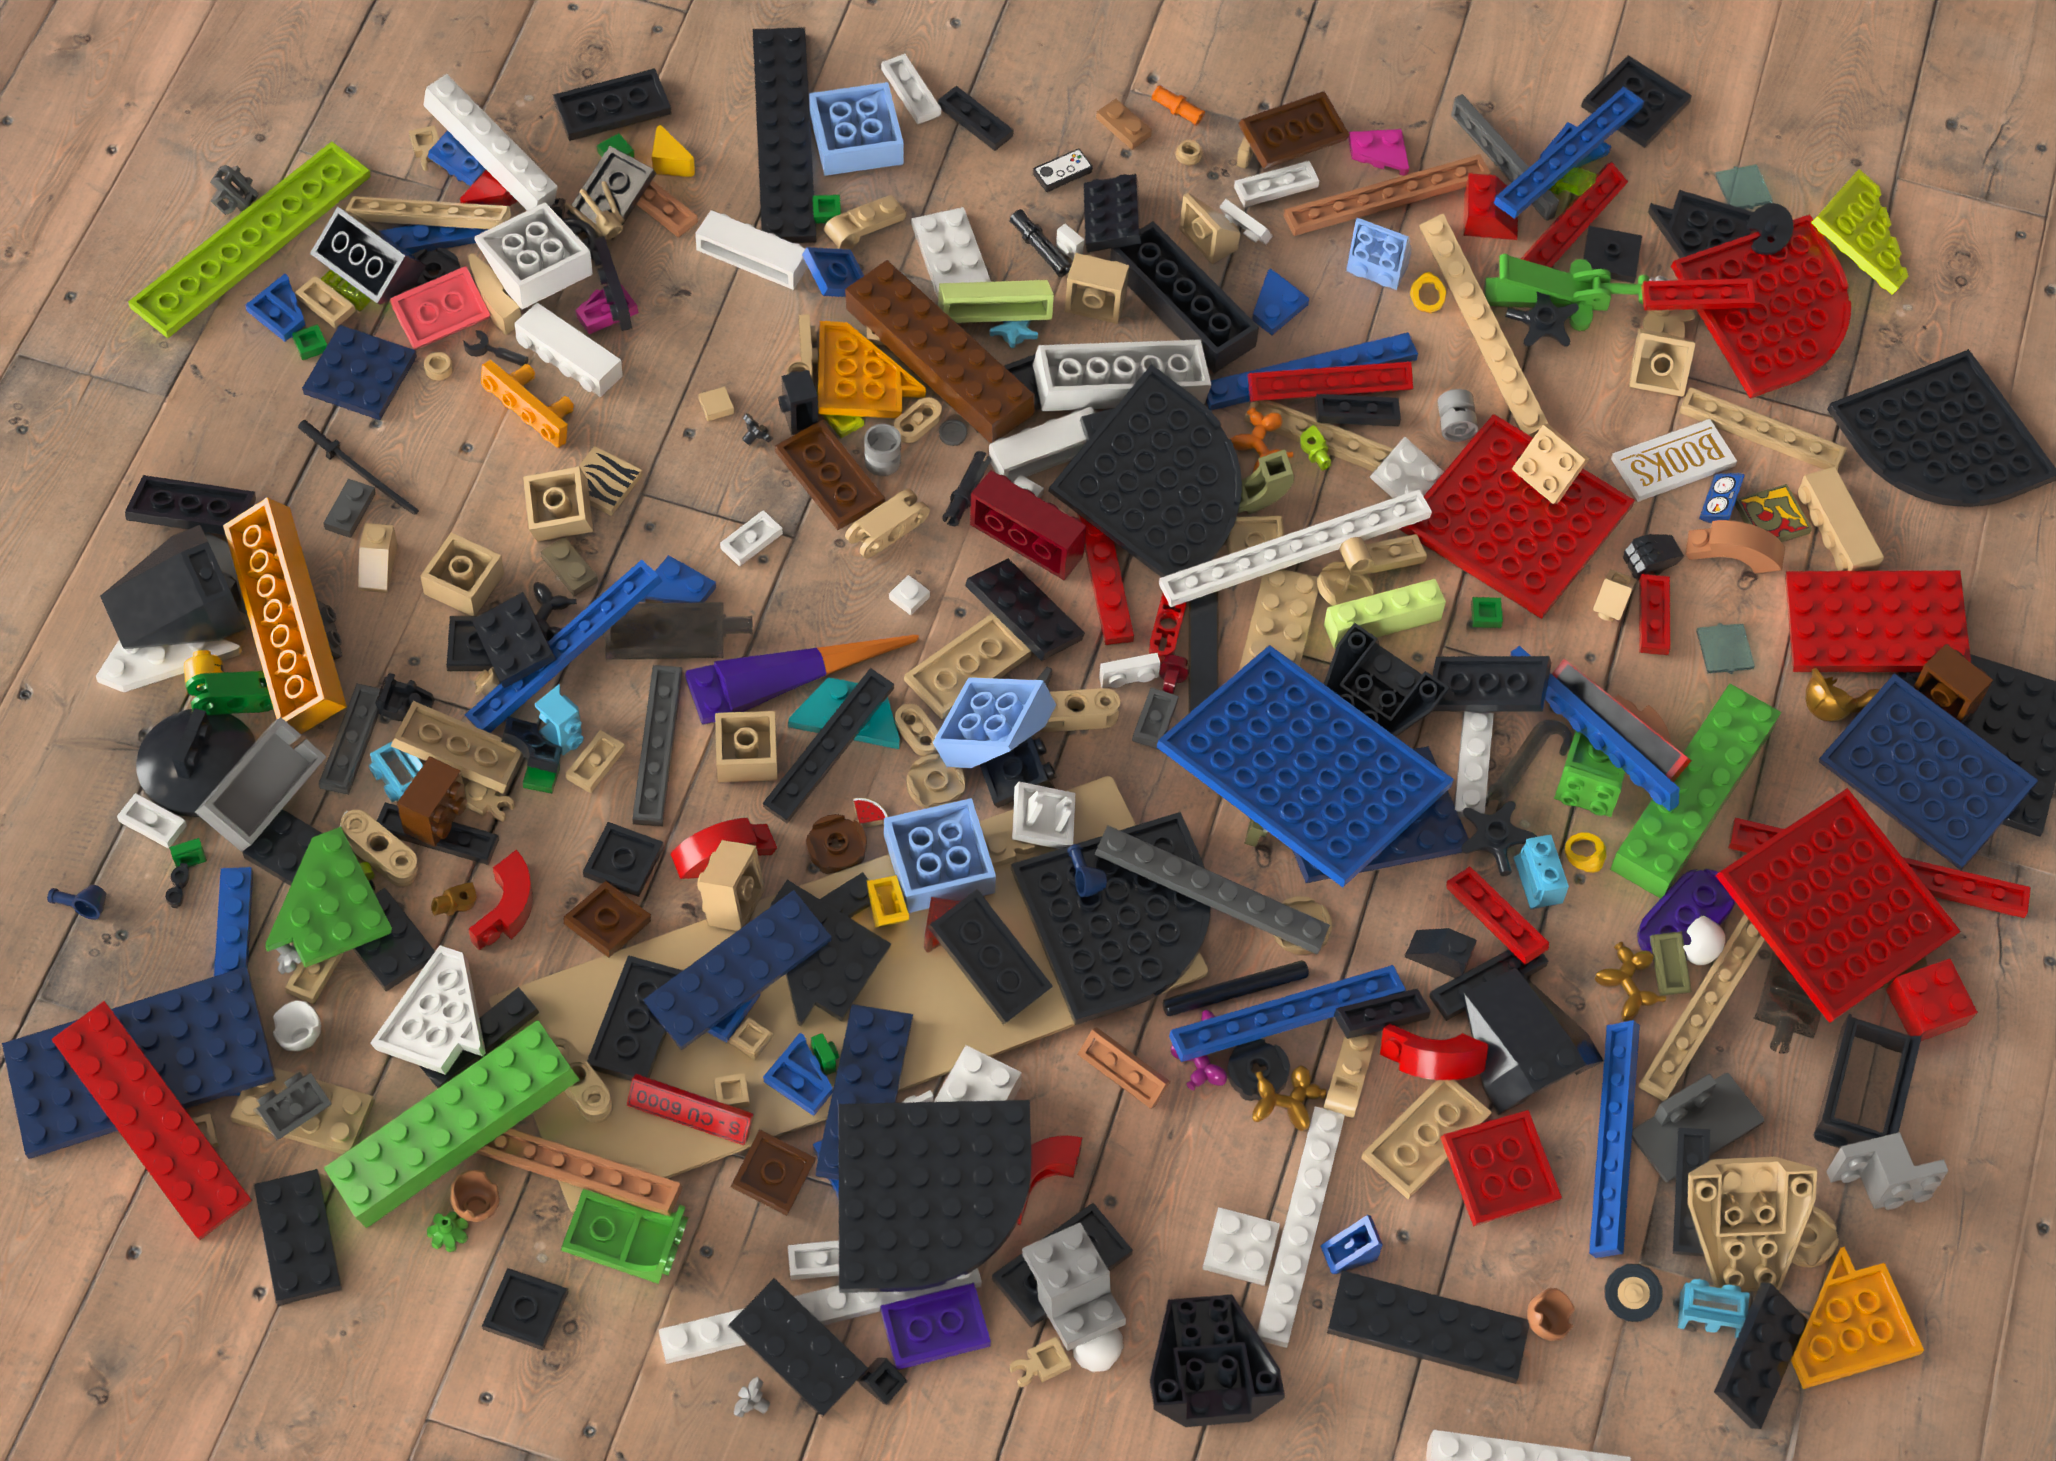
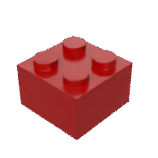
M1950 958L1898 976L1886 989L1909 1036L1922 1035L1921 1041L1963 1027L1978 1013Z

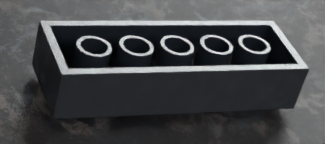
M1154 221L1141 228L1140 244L1111 248L1110 261H1118L1129 265L1127 286L1180 340H1201L1206 365L1213 373H1216L1256 347L1259 326Z

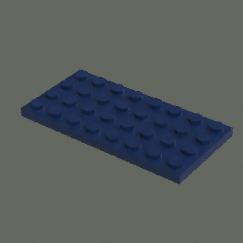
M247 966L112 1009L185 1109L277 1080ZM75 1021L2 1043L24 1152L28 1159L118 1131L51 1040Z

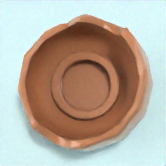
M467 1170L461 1173L451 1185L450 1201L453 1210L468 1222H480L494 1215L500 1204L497 1184L492 1183L487 1178L486 1173L481 1170Z
M1547 1288L1530 1301L1527 1309L1528 1322L1534 1333L1544 1340L1560 1341L1573 1328V1324L1569 1323V1319L1575 1308L1564 1292L1558 1288Z

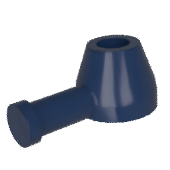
M1080 844L1071 845L1067 852L1076 870L1075 883L1079 896L1088 897L1104 890L1107 885L1105 872L1101 869L1088 867L1082 853V846Z
M90 885L77 895L51 888L47 900L52 904L59 903L71 906L79 915L87 919L96 920L103 912L106 892L97 885Z

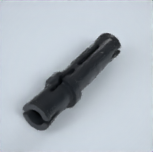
M1022 209L1015 211L1010 216L1009 222L1023 235L1022 239L1025 243L1031 244L1059 277L1065 276L1070 271L1071 264L1042 233V228L1038 224H1034Z
M982 451L975 452L957 490L952 492L950 496L951 502L942 516L944 522L950 517L947 522L948 525L958 526L965 510L971 506V493L978 486L988 465L991 463L990 456H987L985 461H983L987 453Z

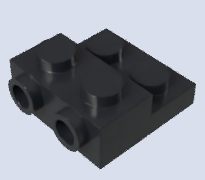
M1032 735L1011 751L980 764L992 801L997 808L1014 801L1015 786L1018 782L1055 788L1052 780L1057 778L1052 764L1050 762L1045 763L1043 755L1047 753V749L1041 737L1036 738Z

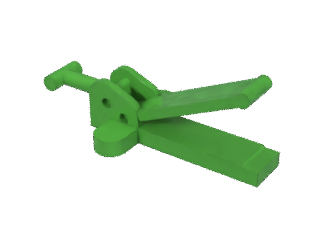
M1501 254L1499 256L1500 277L1485 278V297L1490 306L1533 308L1537 301L1536 292L1549 295L1550 300L1556 307H1565L1576 303L1579 305V309L1574 315L1569 317V322L1573 329L1585 331L1591 326L1593 310H1608L1611 294L1639 295V303L1643 304L1641 286L1643 281H1649V276H1639L1638 284L1610 283L1611 274L1608 270H1592L1591 264L1583 259L1573 261L1569 273L1507 254Z

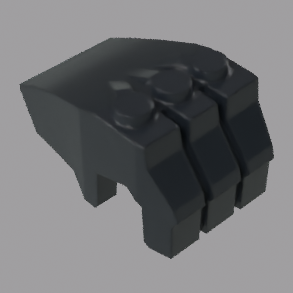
M1648 534L1635 538L1625 549L1623 559L1628 564V568L1633 572L1632 575L1637 581L1640 579L1641 574H1646L1649 571H1653L1655 575H1660L1665 569L1678 564L1684 558L1673 535Z
M389 673L387 677H384L379 696L375 702L380 715L392 720L403 721L413 701L432 708L435 699L432 693L417 686L415 681L409 680L407 684L398 682L394 679L395 674Z

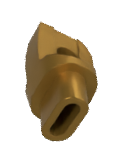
M473 882L450 887L444 891L443 895L433 898L431 903L432 914L436 916L445 913L447 916H452L456 911L465 912L473 908L477 899Z

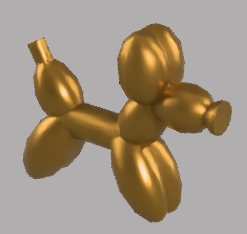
M1623 942L1617 943L1614 949L1618 950V958L1623 964L1620 969L1607 968L1598 971L1595 981L1606 987L1621 985L1629 998L1623 1006L1621 1017L1622 1021L1626 1022L1634 1019L1641 1005L1651 1006L1657 1002H1666V996H1658L1651 991H1640L1632 980L1636 970L1649 968L1653 962V954L1649 951H1640L1634 955L1629 947L1624 946Z
M1301 1065L1292 1071L1291 1084L1294 1089L1289 1096L1275 1093L1271 1082L1264 1078L1261 1071L1257 1072L1256 1076L1259 1080L1257 1084L1258 1092L1262 1099L1254 1107L1252 1112L1253 1121H1263L1269 1117L1275 1106L1287 1108L1290 1122L1296 1129L1300 1131L1308 1129L1310 1117L1302 1103L1306 1098L1317 1099L1320 1097L1324 1099L1326 1089H1320L1318 1085L1310 1084L1311 1076L1307 1067Z

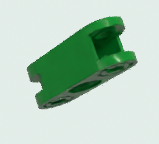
M263 671L203 673L192 676L186 682L187 692L192 696H196L191 702L192 710L194 708L206 711L207 715L261 713L274 709Z

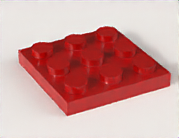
M1529 1110L1449 1132L1440 1137L1473 1227L1562 1199Z

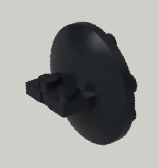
M195 708L194 710L188 709L175 713L154 726L146 735L139 748L136 769L141 787L154 804L180 816L200 817L195 811L256 742L250 729L232 714L207 715L206 711Z

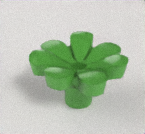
M450 1211L444 1217L440 1213L434 1215L433 1222L435 1225L427 1228V1236L432 1238L431 1245L435 1249H439L445 1244L446 1251L453 1252L457 1248L456 1241L465 1243L468 1240L467 1234L462 1230L467 1229L469 1223L465 1219L459 1218L458 1214L454 1211Z

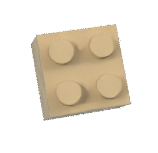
M1075 253L1067 278L1065 312L1118 324L1126 299L1129 265L1118 261L1096 258L1092 255Z
M580 467L523 477L529 531L537 542L593 532L588 480Z
M450 533L420 575L424 595L470 616H476L503 577L504 568L500 554L454 533Z
M775 711L715 713L718 783L778 780Z
M722 840L716 852L711 854L709 864L705 871L699 875L697 882L698 890L701 891L702 909L706 913L708 926L738 931L747 924L765 891L755 845Z

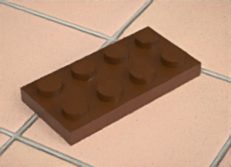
M1325 91L1243 118L1238 123L1263 169L1346 141L1350 136Z
M823 420L775 445L776 454L837 530L860 519L885 502V497Z

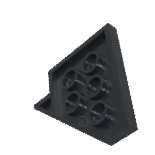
M1682 190L1678 192L1673 209L1650 203L1648 214L1679 258L1727 243L1751 233L1750 230H1747L1746 225L1753 211Z
M787 879L770 907L794 890L832 937V941L786 974L797 1024L802 1026L815 1005L842 1021L890 949L891 943Z

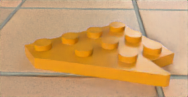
M819 322L818 414L898 418L902 414V397L925 398L926 387L848 322Z
M1845 1246L1838 1250L1791 1358L1792 1365L1803 1389L1921 1355L1924 1351L1885 1262L1855 1271Z

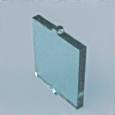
M1757 165L1740 168L1734 166L1733 169L1715 173V178L1727 204L1743 209H1754L1756 206L1772 203L1773 199Z
M1719 623L1717 626L1697 628L1696 632L1707 674L1719 672L1732 674L1734 671L1754 669L1755 665L1744 624L1723 625Z

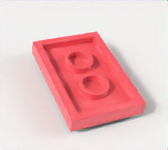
M466 266L390 298V303L414 350L489 319L491 316Z

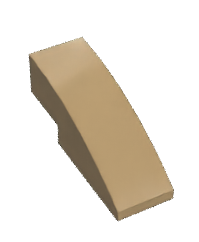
M471 253L468 257L472 279L491 315L490 319L507 335L515 329V322L521 317V309L506 292L495 272L474 253Z

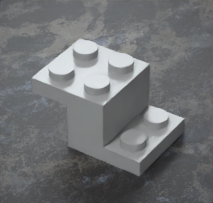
M1899 1132L1841 1146L1826 1172L1831 1183L1840 1180L1843 1183H1849L1861 1177L1873 1209L1885 1207L1886 1210H1892L1900 1207L1907 1201L1914 1200L1916 1203H1920L1932 1198L1933 1193L1941 1185V1181L1947 1174L1948 1168L1944 1159L1914 1166Z
M1081 1223L1022 1248L1023 1257L1037 1279L1039 1302L1067 1351L1126 1325V1318L1111 1294L1110 1272Z

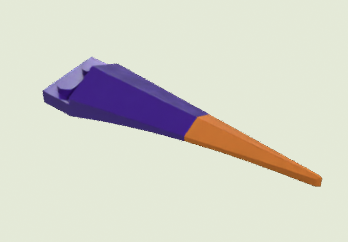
M919 635L714 661L713 665L686 670L685 678L700 721L704 725L715 722V713L745 712L823 676L915 643Z

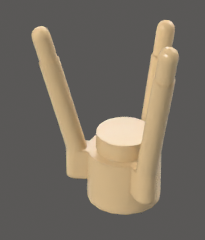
M603 181L601 184L612 213L608 210L602 212L584 189L580 190L585 201L597 215L595 218L596 224L570 203L566 202L565 207L579 219L591 225L599 237L605 236V239L609 240L616 237L623 230L621 223L624 222V219L617 209L607 182Z

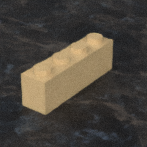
M1832 467L1804 475L1798 489L1799 499L1808 508L1811 521L1814 526L1818 527L1825 547L1830 549L1838 571H1878L1884 556L1836 468Z

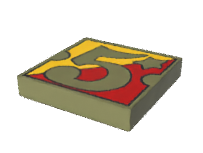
M1787 484L1736 499L1735 506L1744 523L1755 525L1770 532L1781 542L1810 534L1812 530Z

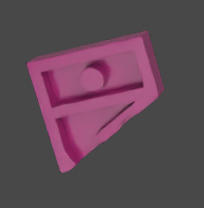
M1402 129L1349 132L1348 141L1352 160L1370 163L1374 167L1384 169L1385 166L1400 170L1399 175H1408L1409 165Z
M621 284L631 317L639 313L638 307ZM596 289L590 295L589 300L583 302L575 310L577 319L588 334L618 322H613L609 308L612 302L607 303L603 289L601 291Z

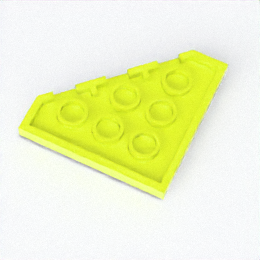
M1858 169L1811 224L1822 235L1831 240L1841 252L1857 263L1861 270L1866 271L1883 289H1886L1893 295L1909 275L1906 267H1901L1899 257L1902 254L1896 237H1892L1889 227L1892 224L1886 207H1881L1879 197L1882 195L1880 188L1865 173Z

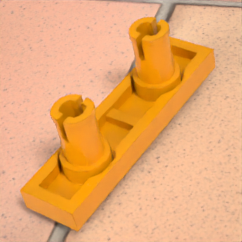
M491 359L482 364L481 384L488 392H492L507 408H511L526 424L536 429L546 441H550L557 448L566 444L568 424L561 418L574 411V404L570 398L563 396L548 407L523 387L535 379V371L529 364H524L511 374H507Z

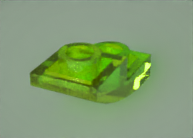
M1574 167L1549 190L1557 195L1563 190H1567L1580 196L1596 183V174Z

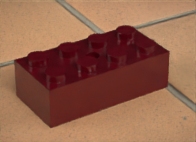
M990 470L971 493V526L1060 579L1065 580L1083 558L1086 525L1078 518L1060 511L1054 504L1036 497L1029 489H1023L1014 484L1005 475H999Z

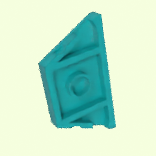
M828 677L789 717L788 728L819 733L858 683ZM888 697L855 737L854 741L895 749L900 748V738Z

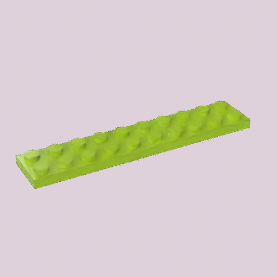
M330 142L129 300L130 309L166 338L171 337L371 177L370 170L334 142Z

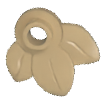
M1692 310L1647 311L1648 314L1644 317L1643 326L1645 330L1667 333L1684 339V323L1694 320L1695 315Z

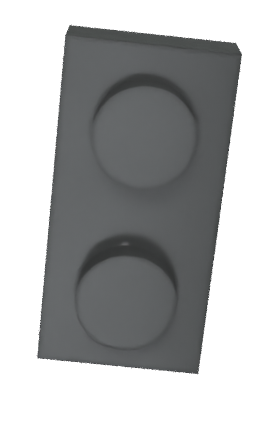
M348 479L323 523L325 530L351 538L376 494L375 488Z
M1150 688L1133 733L1132 741L1158 749V740L1167 733L1179 696Z

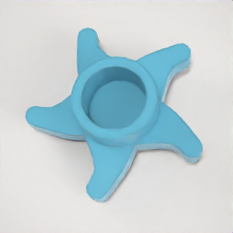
M1031 320L1002 321L1003 324L990 329V336H1003V340L1011 348H1015L1016 344L1022 343L1024 339L1038 338V332L1031 331L1028 328Z

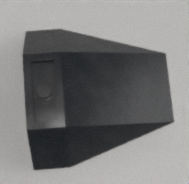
M200 525L171 536L100 595L123 649L219 641L246 630L230 588Z
M1355 622L1338 643L1324 682L1325 686L1395 737L1430 714L1450 689L1425 671L1422 675L1381 647L1377 637Z
M1232 1294L1168 1300L1149 1382L1155 1411L1184 1427L1251 1422L1285 1399L1280 1368Z

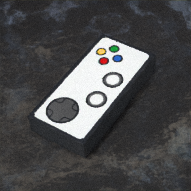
M1078 148L1033 168V175L1047 193L1092 173L1093 166Z

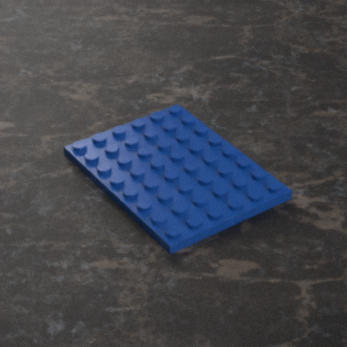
M1270 645L1163 735L1157 743L1159 750L1341 887L1349 883L1450 789L1454 781L1445 772Z

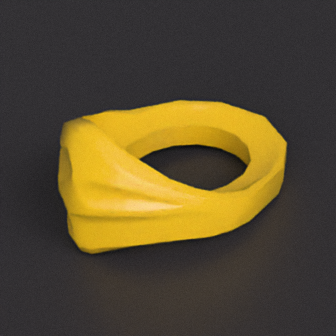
M1425 272L1413 282L1410 296L1417 309L1422 312L1432 313L1438 311L1444 305L1446 289L1438 277L1431 272ZM1422 284H1434L1439 292V301L1436 304L1425 305L1420 301L1419 290Z
M1581 832L1572 835L1565 844L1564 852L1568 861L1573 866L1585 872L1594 873L1602 869L1607 856L1606 846L1598 836ZM1579 840H1589L1594 843L1596 851L1593 855L1585 857L1575 854L1571 848Z

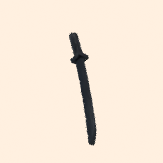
M307 420L300 422L298 429L307 434L321 448L325 449L326 458L331 460L334 456L338 457L408 512L414 515L419 512L416 507L342 452L338 440L332 442L314 428L313 425L308 423Z

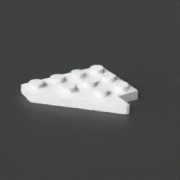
M224 639L123 649L119 640L97 673L96 678L101 684L127 692L183 674L184 662L193 657L195 651L209 650L211 655H216L223 661L239 656L242 650L240 645Z
M439 945L371 1041L375 1050L445 1075L462 1050L480 1056L485 1055L486 1052L469 964L462 952Z

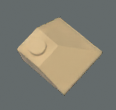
M1184 194L1179 229L1211 264L1238 250L1240 238L1238 227L1231 223L1223 214L1191 194Z
M1638 329L1629 387L1684 397L1695 342L1667 333Z

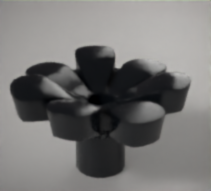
M745 414L743 419L747 423V429L749 430L742 437L745 443L750 446L756 438L764 439L767 442L773 440V437L768 434L769 430L764 425L759 426L758 422L750 414Z

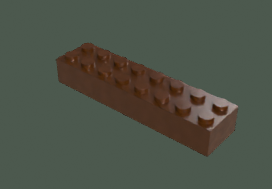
M888 260L845 289L846 309L866 328L868 327L872 330V334H876L887 348L990 443L1002 438L1034 415V394Z

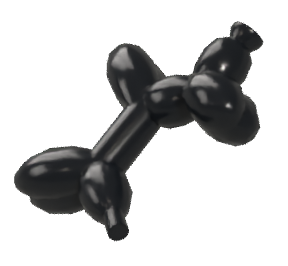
M535 582L533 585L534 595L542 605L536 617L549 641L562 630L559 627H550L546 622L552 610H562L569 605L577 604V599H568L561 595L552 596L551 591L545 584Z

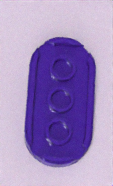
M1697 869L1686 872L1642 919L1637 933L1638 943L1642 951L1652 953L1651 935L1682 931L1684 945H1690L1692 939L1687 930L1697 918L1706 916L1718 925H1721L1728 918L1735 901L1717 879L1716 875L1719 872L1711 869H1704V871H1696Z

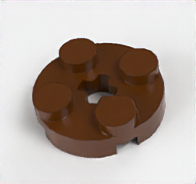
M832 814L820 818L813 824L812 830L807 835L806 849L810 860L822 873H837L859 865L864 861L867 838L860 823L855 820L853 822L845 819L844 815ZM837 838L838 842L844 841L845 844L841 845V848L838 849L830 847L832 839Z

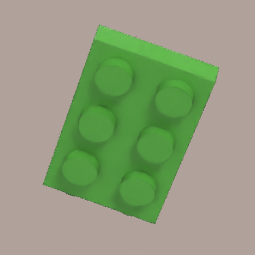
M1575 731L1554 799L1561 801L1567 806H1577L1589 810L1595 815L1611 817L1622 789L1625 771L1622 768L1615 767L1603 751L1595 749L1583 733Z
M583 1189L561 1251L659 1284L662 1274L669 1275L689 1218L683 1216L686 1206L679 1204L678 1210L671 1213V1216H667Z

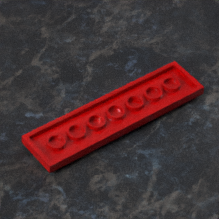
M105 1001L51 1039L197 1239H203L253 1201Z

